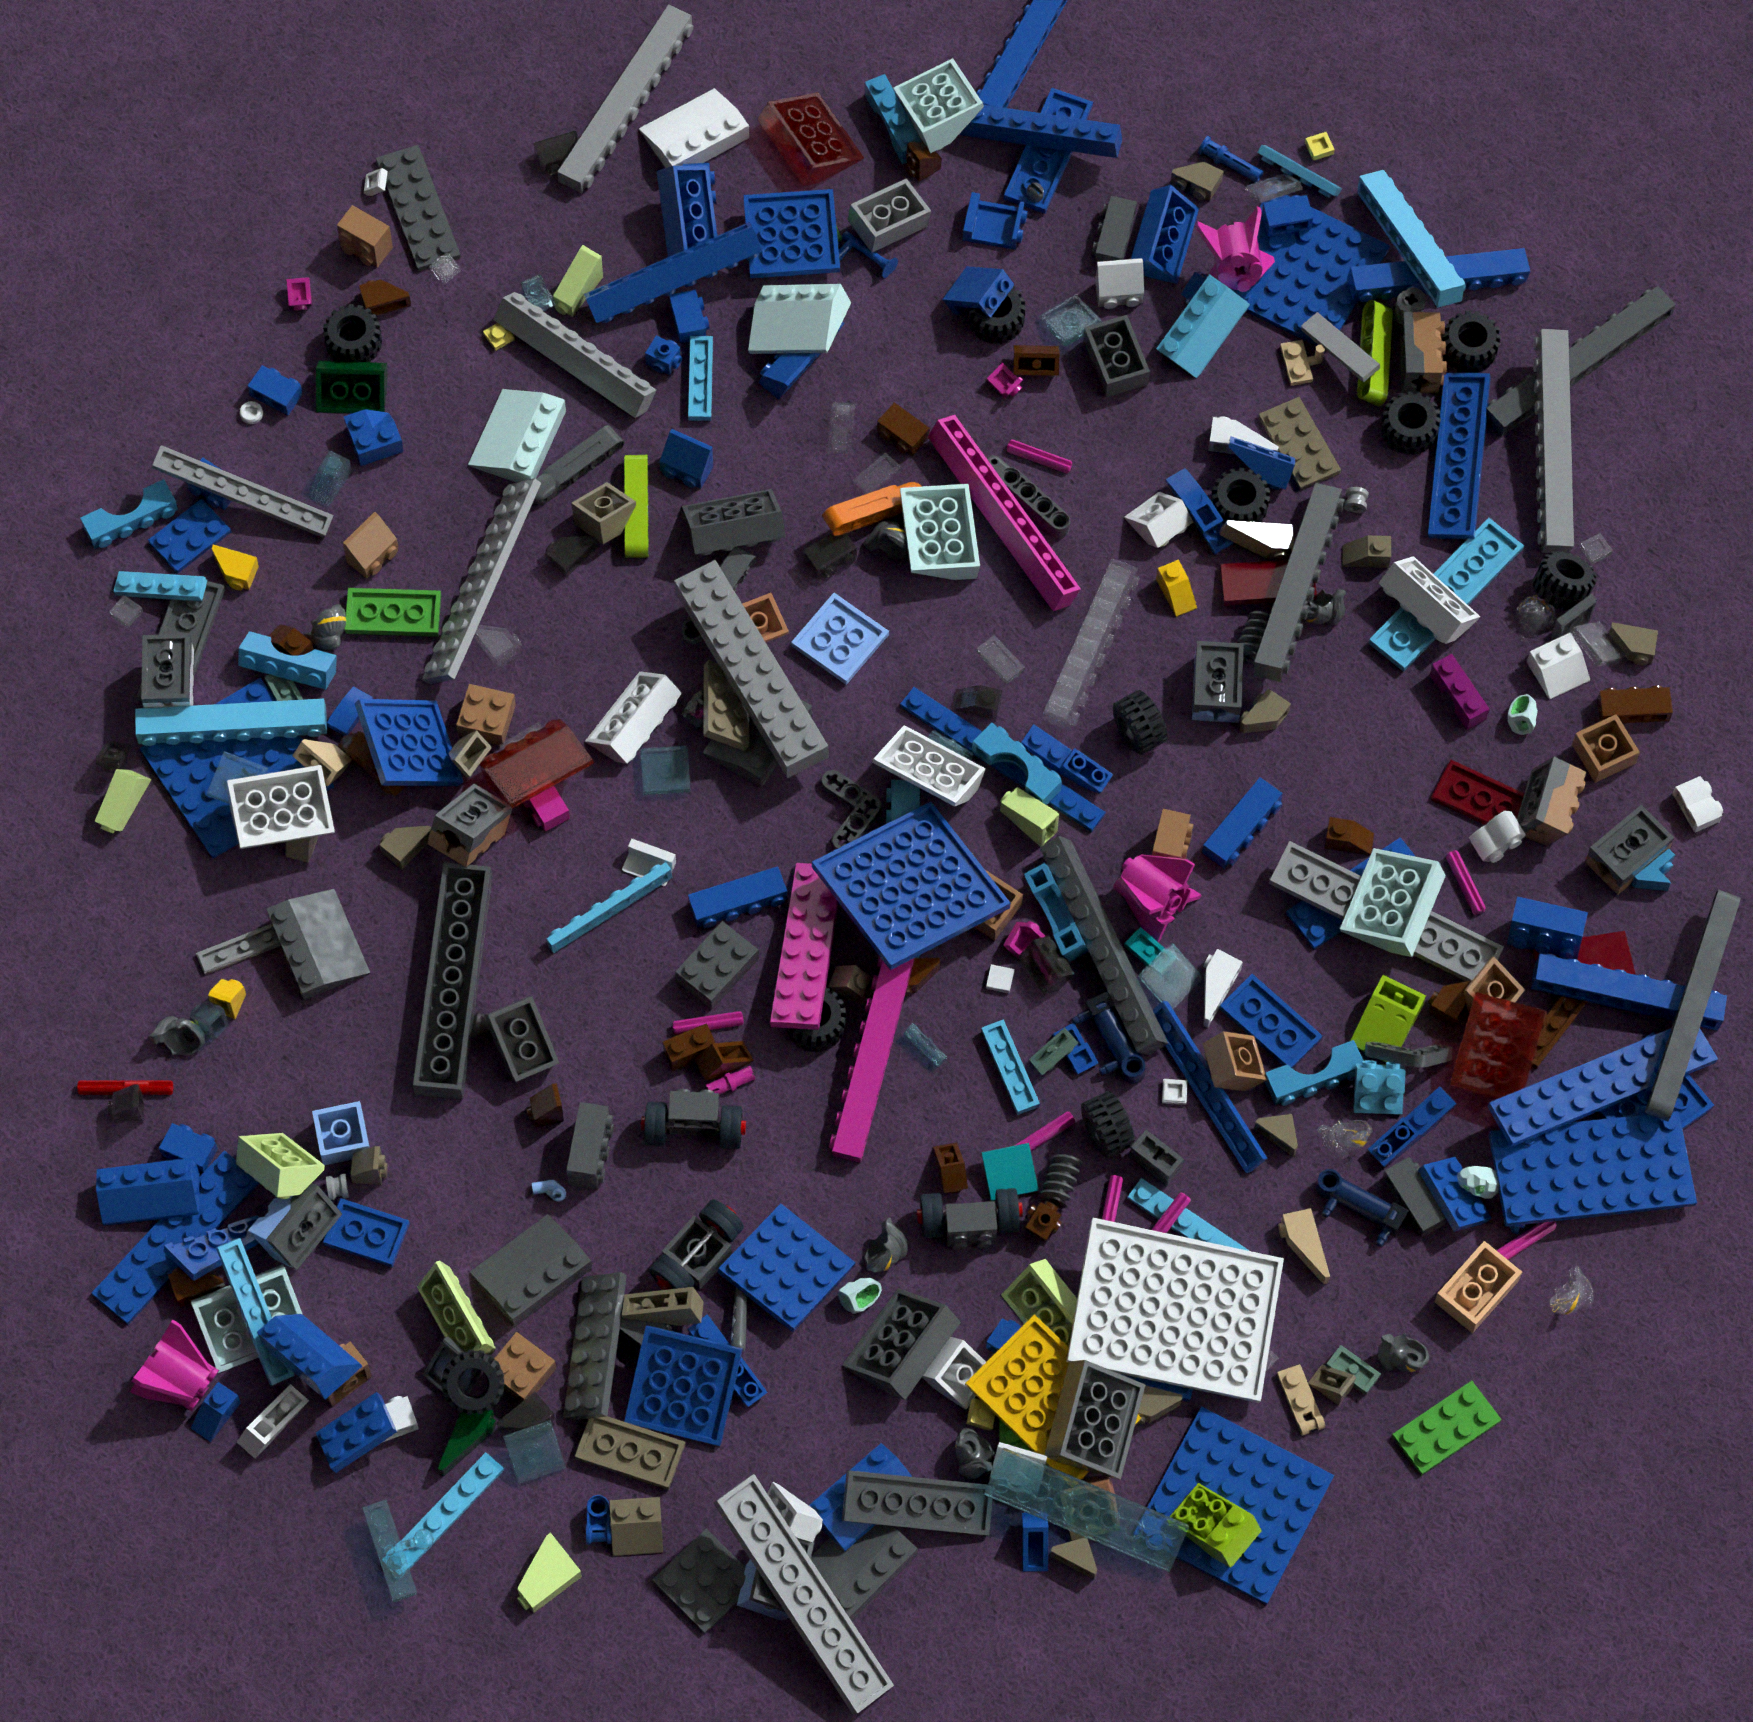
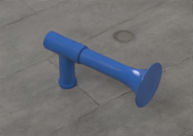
M845 231L843 233L842 240L846 243L839 249L840 261L852 248H855L881 267L883 278H887L898 265L897 258L885 259L875 251L871 252L864 242L850 232Z

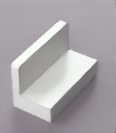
M631 839L628 845L629 854L622 871L642 878L648 874L652 867L658 864L662 865L665 862L673 871L676 864V854Z

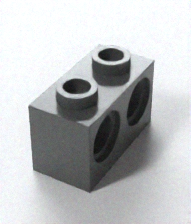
M1147 1130L1131 1146L1129 1157L1166 1186L1171 1183L1183 1168L1184 1159Z

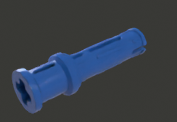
M1206 136L1199 147L1198 154H1205L1212 158L1214 163H1222L1254 181L1256 184L1263 175V170L1230 153L1227 146H1220L1213 142L1209 136Z

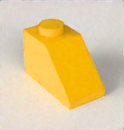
M213 544L212 552L214 559L227 584L235 590H242L243 588L249 590L259 567L257 557Z
M1179 559L1159 567L1156 580L1175 616L1178 617L1197 609L1189 578Z
M221 979L208 994L213 1012L236 1019L246 996V991L242 983L237 980L230 979L227 981Z

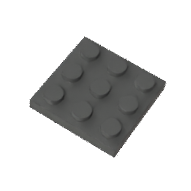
M706 1528L652 1582L706 1634L737 1604L740 1589L745 1582L746 1576L744 1572L746 1567Z

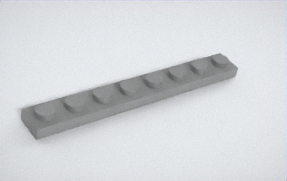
M162 445L152 465V469L322 538H325L334 516Z

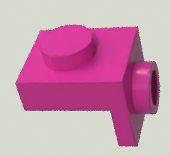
M310 278L286 279L288 306H293L294 311L307 310V305H312Z
M1001 363L986 381L1006 399L1009 395L1014 397L1022 389L1019 384L1023 379L1013 375V372Z
M1031 921L1027 923L1016 922L1003 946L1015 957L1024 959L1034 940L1043 941L1045 935L1040 931V927Z

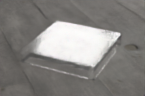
M1285 173L1248 185L1245 189L1248 196L1263 203L1300 191L1302 186L1301 182Z
M1600 622L1575 626L1570 631L1597 667L1619 663L1627 657Z

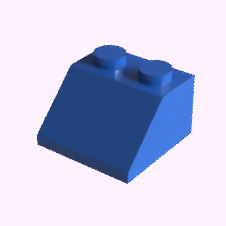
M671 428L660 458V471L670 479L676 477L682 480L690 488L696 486L701 489L713 469V447Z

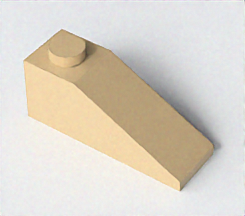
M1311 1208L1283 1214L1281 1223L1278 1224L1281 1238L1285 1237L1288 1246L1323 1284H1327L1330 1274Z

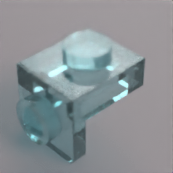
M541 275L521 282L525 299L531 304L540 307L543 311L556 305Z

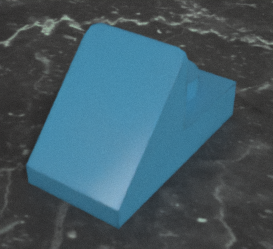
M1667 849L1634 876L1631 885L1634 888L1668 891L1671 882L1665 877V874L1673 867L1672 862L1675 854L1670 849Z

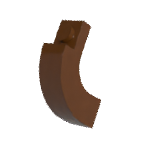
M357 731L354 734L351 732L341 739L337 747L363 767L385 793L395 797L405 787L381 785L364 733Z

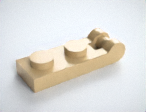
M1299 1364L1277 1372L1278 1379L1301 1436L1309 1434L1310 1430L1316 1428L1317 1430L1324 1429L1326 1427L1324 1419L1319 1412L1301 1365ZM1311 1414L1313 1419L1305 1421L1303 1416Z

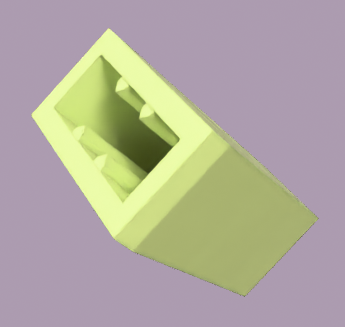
M584 245L579 249L553 295L555 309L560 314L566 315L567 313L573 317L586 300L584 294L594 290L603 278L601 255Z
M116 769L95 819V822L102 824L101 829L110 833L122 831L152 779L132 770Z
M1018 787L1013 792L1008 791L1001 798L1000 811L1040 847L1057 833L1059 814L1052 808Z
M551 1533L545 1537L517 1588L520 1595L517 1600L525 1610L530 1608L533 1613L582 1577L580 1569Z

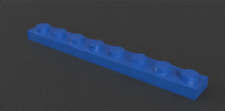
M1162 1001L1153 1009V1012L1169 1043L1165 1046L1246 1173L1253 1171L1268 1158L1224 1089L1214 1086L1209 1065L1169 1002Z

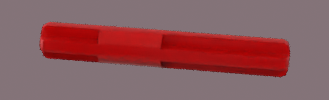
M80 1080L77 1084V1091L80 1095H171L174 1089L173 1081Z

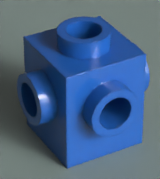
M655 336L645 352L646 364L659 373L664 372L670 375L673 369H677L682 361L680 346L672 340H665Z

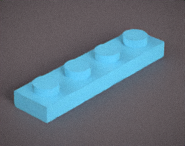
M1261 145L1257 152L1263 155L1261 159L1270 165H1273L1274 162L1282 166L1280 169L1282 172L1290 176L1293 173L1300 176V182L1309 187L1312 184L1320 188L1318 192L1329 198L1331 195L1338 196L1342 190L1341 187L1266 145Z
M690 336L688 421H711L713 336Z
M119 571L113 592L116 595L125 597L202 601L207 580L204 576Z
M1004 1019L982 1027L981 1032L1017 1115L1040 1107L1039 1100Z

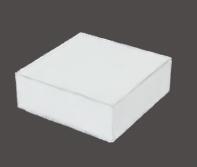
M380 168L366 174L365 195L373 196L385 191L387 171Z
M991 965L986 989L1010 993L1014 969Z
M1163 1079L1162 1104L1186 1105L1187 1080Z

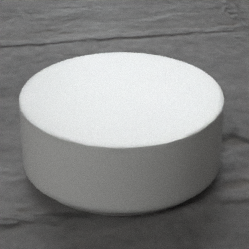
M253 401L243 404L240 408L242 421L247 424L258 423L263 417V410L260 404Z

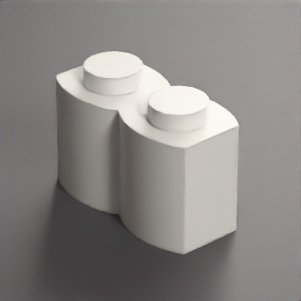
M1701 776L1676 786L1673 791V796L1694 832L1720 822L1723 814L1721 804L1711 796L1712 789L1710 784L1704 781Z
M1503 811L1486 825L1475 831L1469 839L1482 861L1494 863L1504 857L1503 853L1508 848L1513 849L1522 843L1521 839L1526 834L1513 813Z

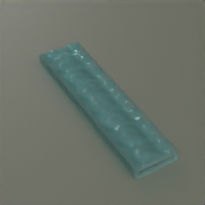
M1004 1447L984 1492L986 1496L1167 1572H1170L1189 1529L1188 1524Z

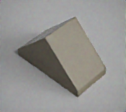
M1292 1114L1257 1119L1254 1130L1294 1157L1298 1144Z
M1321 1365L1308 1384L1339 1406L1353 1388L1356 1377L1353 1374Z
M1087 1537L1052 1547L1050 1557L1093 1580L1095 1579L1097 1567Z

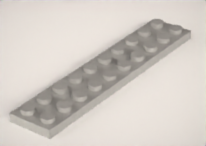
M535 478L509 484L504 489L502 501L494 511V519L486 529V537L477 550L478 555L474 563L468 570L469 575L466 582L460 588L458 600L451 608L450 618L442 628L443 633L440 640L434 646L431 660L425 666V674L422 678L424 682L434 684L455 679L541 485V482Z
M1289 841L1269 884L1344 920L1362 876ZM1431 911L1413 955L1464 981H1471L1491 957L1494 956L1498 960L1504 947Z
M755 1474L749 1476L713 1502L852 1714L859 1713L893 1687V1683Z

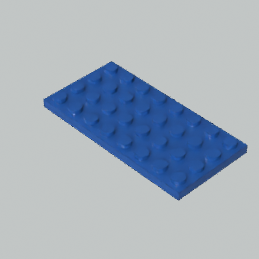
M1679 1111L1672 1112L1668 1122L1651 1115L1572 1122L1513 1147H1510L1501 1130L1490 1131L1488 1134L1494 1168L1499 1182V1195L1505 1226L1691 1207L1697 1204Z

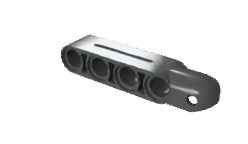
M610 425L598 430L543 471L541 476L536 479L541 482L533 504L544 505L559 495V491L563 488H568L578 481L577 478L582 474L586 475L596 468L595 465L600 461L604 462L614 455L613 452L618 448L622 449L625 442Z
M990 455L987 457V460L1018 503L1032 519L1055 538L1060 539L1068 535L1070 517L1062 508L1018 469L1010 467L998 456ZM1009 479H1010V480H1014L1015 482H1014V483H1007L1006 480H1009ZM1029 494L1031 495V497L1025 498L1022 495ZM1039 509H1046V510H1048V511L1043 513V512H1040V511H1038V510H1039ZM1061 523V524H1063L1064 526H1063V527H1057V526H1055V524Z
M739 547L731 550L720 567L735 593L738 584H742L749 572L747 571L750 566H754L756 562V556ZM688 616L682 626V637L689 644H698L703 640L701 635L693 639L686 636L689 630H697L690 616Z

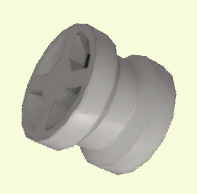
M1361 487L1346 489L1345 496L1347 500L1344 503V509L1348 512L1364 513L1367 510L1365 500L1368 499L1369 492Z
M340 1174L336 1178L332 1176L326 1177L330 1200H335L336 1197L340 1196L349 1198L346 1174Z

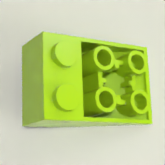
M1382 975L1351 1041L1354 1040L1357 1048L1365 1052L1366 1042H1380L1402 1047L1424 1005L1426 995Z
M1200 1483L1193 1488L1167 1519L1170 1524L1210 1556L1230 1568L1262 1531L1251 1513Z

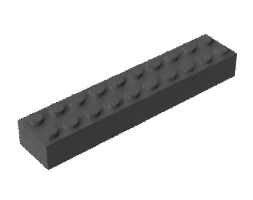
M443 863L413 1081L414 1093L417 1096L463 1100L493 878L491 867L468 865L465 867L462 864Z

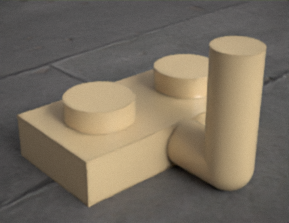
M1303 340L1281 343L1280 349L1290 386L1313 382L1310 366L1322 363L1325 347L1317 345L1315 356L1307 357Z

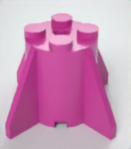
M1258 206L1245 223L1234 222V225L1229 226L1225 224L1218 230L1199 221L1195 224L1196 230L1215 257L1216 264L1209 274L1228 288L1239 290L1240 292L1248 291L1275 262L1273 256L1259 250L1257 236L1262 212Z
M1141 854L1134 859L1128 858L1122 866L1124 871L1114 883L1113 889L1125 898L1142 929L1159 942L1167 924L1175 919L1172 915L1176 911L1181 913L1188 902L1198 900L1201 897V894L1189 888L1190 886L1187 884L1195 864L1188 859Z
M172 1320L161 1340L155 1346L151 1356L149 1355L144 1365L133 1377L132 1382L135 1384L130 1392L146 1399L179 1404L192 1412L199 1400L203 1398L209 1389V1383L214 1380L219 1370L207 1363L182 1325Z

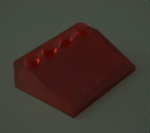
M818 92L769 101L757 119L803 186L819 183L864 159L859 149Z
M561 719L548 722L545 727L538 731L528 733L520 741L506 745L500 752L486 756L479 766L489 787L511 808H514L594 764V761L568 725Z
M1476 992L1450 1085L1495 1100L1526 1088L1547 1012Z

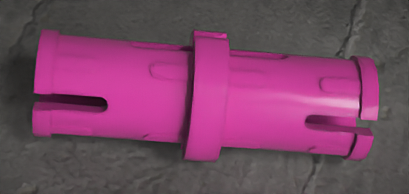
M747 1066L735 1073L724 1074L725 1077L705 1084V1087L720 1095L729 1090L733 1092L736 1090V1087L752 1080L754 1081L755 1076L752 1075L751 1067Z

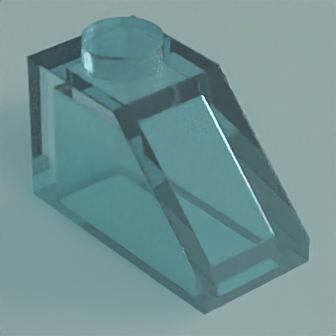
M329 451L317 470L309 498L329 508L352 472L350 460Z
M207 1000L202 1005H197L189 1017L191 1021L201 1027L205 1037L211 1042L229 1026L224 1009Z

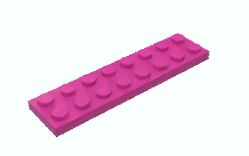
M796 863L770 1020L771 1027L819 1030L839 902L813 870L812 864Z

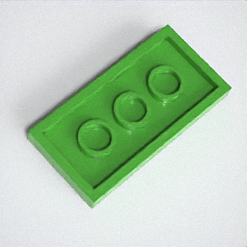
M348 588L345 633L438 637L441 591Z
M1470 1381L1393 1433L1392 1437L1422 1476L1500 1423L1502 1419L1474 1382Z

